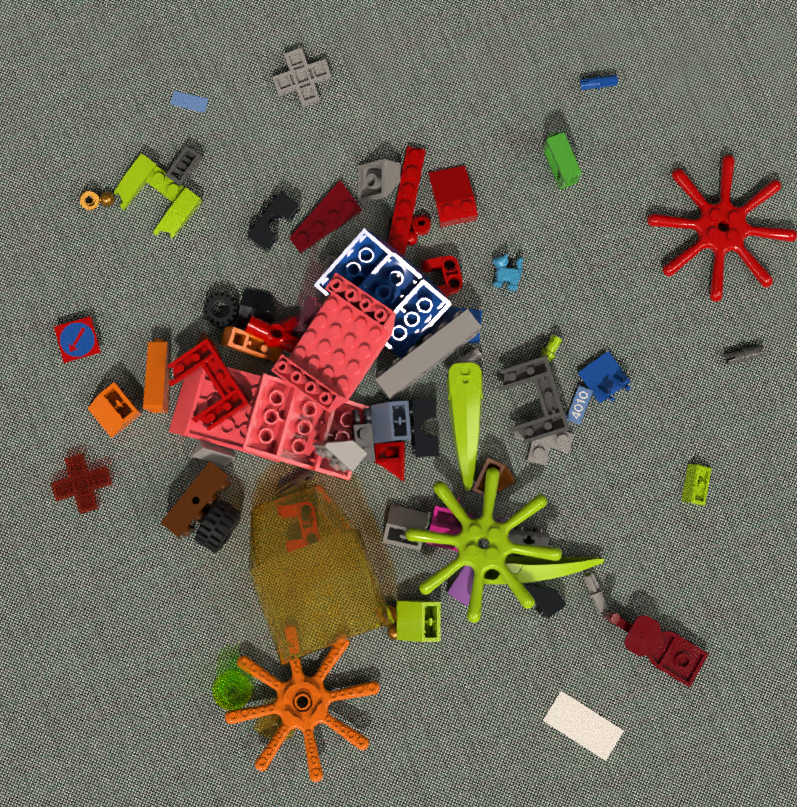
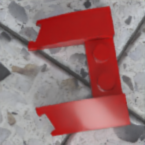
M205 339L167 365V368H173L174 380H169L170 386H174L203 368L222 399L192 418V421L195 423L201 420L209 425L206 429L208 431L252 405L221 359V355L211 339Z

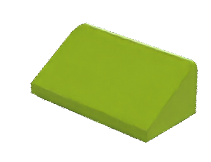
M688 464L682 494L683 502L705 506L712 468L698 464Z

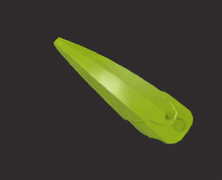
M456 363L450 367L446 383L449 400L448 408L462 483L465 491H471L480 440L483 377L479 365L475 363Z
M508 555L505 563L521 583L577 573L604 563V558L597 556L561 557L560 560L553 561L537 557ZM490 569L485 573L484 584H507L497 570Z

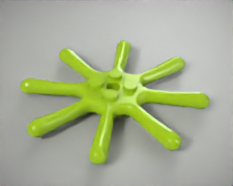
M494 467L488 468L486 471L483 512L480 518H470L445 482L437 481L433 486V490L462 525L461 531L456 535L419 528H408L405 533L406 539L409 541L448 544L458 549L456 559L419 584V590L422 594L427 595L463 566H470L474 570L467 611V619L472 623L478 622L481 618L484 576L490 569L497 570L524 608L530 609L534 606L535 599L505 563V559L509 554L515 553L558 561L562 557V551L558 547L513 543L509 539L511 529L547 505L548 501L544 495H536L505 522L499 523L494 520L493 509L500 475L499 470ZM480 540H487L489 546L486 549H481L478 546V542Z

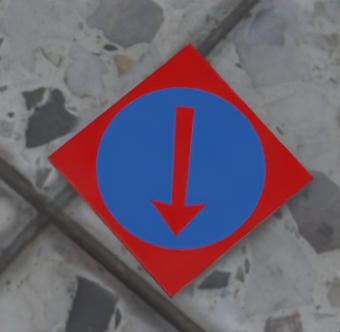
M91 316L54 327L64 363L101 353Z

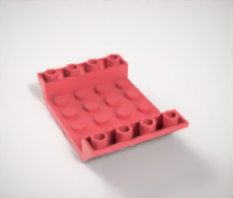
M338 273L334 274L325 288L331 294L289 357L281 355L271 370L329 413L349 400L391 337L396 313Z
M227 367L252 405L210 431L206 430L209 425L201 420L195 423L192 421V418L222 399L203 368L185 378L169 432L260 456L242 450L262 376ZM260 456L261 458L268 459V460H272V461H275V462H279V463H280V461H277V460H274V459H270V458H267V457H264V456Z

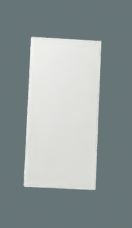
M563 691L559 693L543 719L544 722L605 761L624 730Z

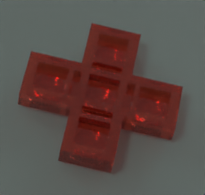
M84 453L65 458L64 461L69 477L51 482L55 501L58 502L75 497L79 514L100 509L94 490L113 485L108 466L89 471Z

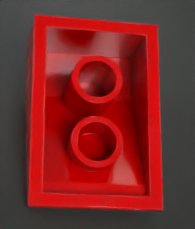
M465 166L428 173L440 228L477 220V208Z

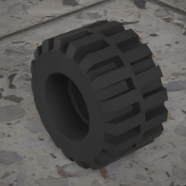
M222 499L217 501L200 524L195 534V541L213 553L218 552L235 530L241 518V511Z

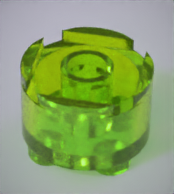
M230 669L223 672L213 683L214 701L225 710L243 708L253 696L254 684L251 677L240 669ZM235 685L237 687V693L234 692L233 694H231V688L229 686L232 687Z

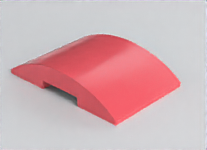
M263 374L242 450L350 481L351 471L343 472L342 470L337 471L329 465L330 461L326 457H320L315 452L316 448L312 444L314 442L332 440L353 441L351 430L352 410H358L359 424H364L363 409L370 407L348 400L329 413L285 380Z

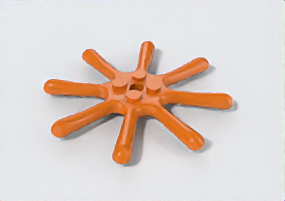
M286 625L283 628V636L292 670L291 678L286 682H282L248 656L241 655L237 659V666L273 688L277 692V699L271 704L229 710L225 714V720L229 724H235L270 714L279 715L282 719V724L256 759V769L265 771L288 733L292 729H300L304 735L310 780L319 782L323 778V771L314 736L315 726L319 723H324L358 749H367L369 739L331 716L328 707L333 701L375 695L380 691V685L376 681H369L334 691L327 690L323 685V681L349 646V638L345 635H340L316 674L306 676L301 667L296 628L294 625ZM300 697L308 699V705L305 708H300L297 705V700Z

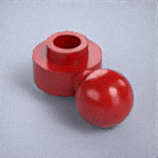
M419 215L413 219V230L409 233L407 246L415 245L418 241V235L423 236L429 233L431 222L428 217ZM419 222L425 223L423 226L418 225Z

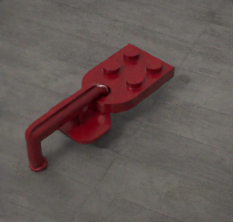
M608 610L603 612V618L627 632L624 639V645L627 650L640 657L646 655L654 667L685 686L691 687L709 655L707 652L674 632L661 631L660 624L649 616L640 615L631 625L620 618V615L616 612L613 613Z

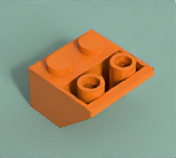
M115 382L103 390L88 407V410L111 438L142 415Z

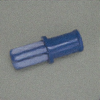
M597 75V77L580 78L581 91L596 88L600 90L602 87L618 85L617 75L600 77Z

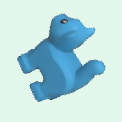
M507 253L494 257L492 263L496 267L493 287L501 288L503 282H507L509 284L507 290L516 292L523 270V257H519L516 260V268L507 267L509 262Z

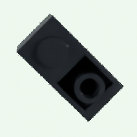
M524 586L535 599V604L537 605L535 610L541 618L545 616L549 619L567 605L553 588Z

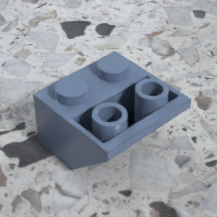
M408 401L370 405L374 444L411 441Z

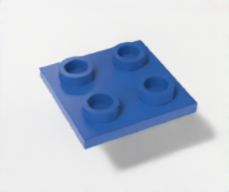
M609 351L578 372V375L588 389L593 391L592 394L599 404L606 399L613 402L615 398L612 395L620 389H625L626 391L631 389L627 385L631 381Z

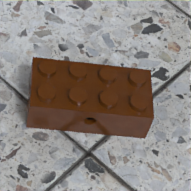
M210 461L160 523L178 538L189 537L196 529L193 526L197 521L201 522L207 515L206 510L209 506H213L219 501L218 495L221 491L225 492L231 486L232 482L230 480L232 477Z

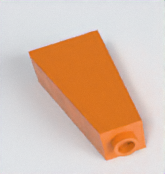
M153 339V342H148L143 409L149 413H169L170 368H167V365L170 364V344L165 342V339Z

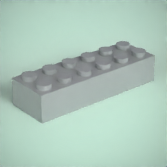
M468 309L464 312L460 310L453 316L449 324L446 321L437 328V333L427 335L422 340L423 342L420 346L414 345L407 351V356L403 359L400 356L393 361L390 369L386 370L384 368L376 375V385L388 401H392L478 335L482 326Z

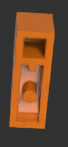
M225 327L220 345L274 363L278 361L283 351L279 347H268L264 340L235 327Z

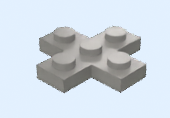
M302 48L284 53L289 71L272 77L278 95L281 96L297 90L302 107L320 102L315 84L332 78L326 59L307 64Z
M542 406L540 408L538 419L545 417ZM518 419L516 426L528 421ZM517 431L514 433L513 438L524 440ZM562 432L530 442L531 446L527 462L546 466L550 448L569 453L574 434Z

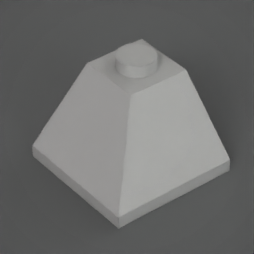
M382 159L359 165L358 203L387 197L400 183L401 163Z

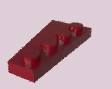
M341 180L290 236L291 242L300 254L362 212V209Z

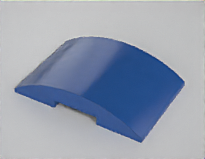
M365 227L314 283L317 289L329 297L331 293L325 288L334 274L338 273L394 311L396 316L393 333L385 346L398 357L401 356V358L452 304L446 295L414 264Z

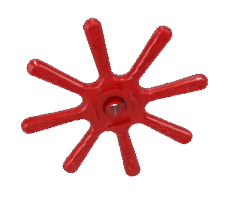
M730 154L722 157L720 199L716 204L706 201L682 169L677 168L672 171L671 176L673 180L700 208L701 214L699 218L688 219L652 213L647 217V223L650 226L693 229L698 233L699 238L696 243L663 266L662 271L666 276H673L701 250L708 248L713 251L714 264L709 298L714 302L720 301L723 297L725 254L729 251H734L740 256L763 287H770L773 284L772 276L744 246V239L746 237L756 236L787 242H794L797 239V232L794 229L752 226L746 221V216L750 211L781 189L782 185L779 180L773 179L740 207H736L730 202L735 158ZM718 224L724 225L726 231H720L718 228Z

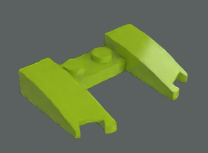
M141 153L115 189L114 194L120 195L123 202L120 204V207L125 210L146 183L156 189L173 204L161 219L153 234L159 236L160 231L171 233L170 238L173 239L202 204V200L188 188L179 186L165 176L166 173Z

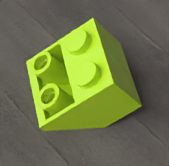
M396 600V640L439 642L441 635V602L436 600Z

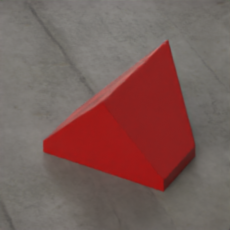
M404 442L374 444V463L379 464L404 482Z

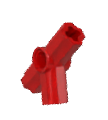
M292 315L272 325L251 316L245 328V332L264 340L268 347H279L292 353L301 339L292 335L301 329L300 321L296 316Z

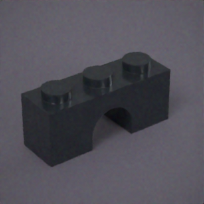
M283 192L273 196L267 210L264 209L258 217L260 220L247 231L248 240L265 253H268L278 239L277 234L270 230L272 221L283 219L290 223L300 210V205Z
M413 399L412 404L409 405V416H413V424H410L411 435H414L415 443H411L412 454H415L416 458L439 457L438 437H429L422 430V425L425 421L437 418L436 399Z

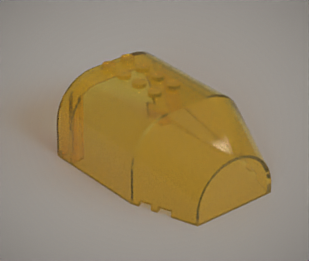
M311 485L286 492L257 505L250 511L248 571L282 666L285 667L301 661L304 656L374 630L380 631L395 625L360 529L323 485Z

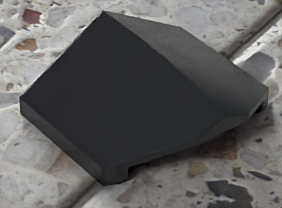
M245 289L240 303L237 326L246 328L251 316L270 323L274 318L276 310L271 294Z

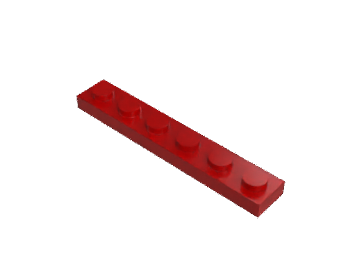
M408 146L388 244L404 257L426 150Z

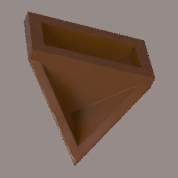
M488 456L472 491L484 496L486 471L491 467L497 468L500 472L496 494L516 484L517 481L506 464Z

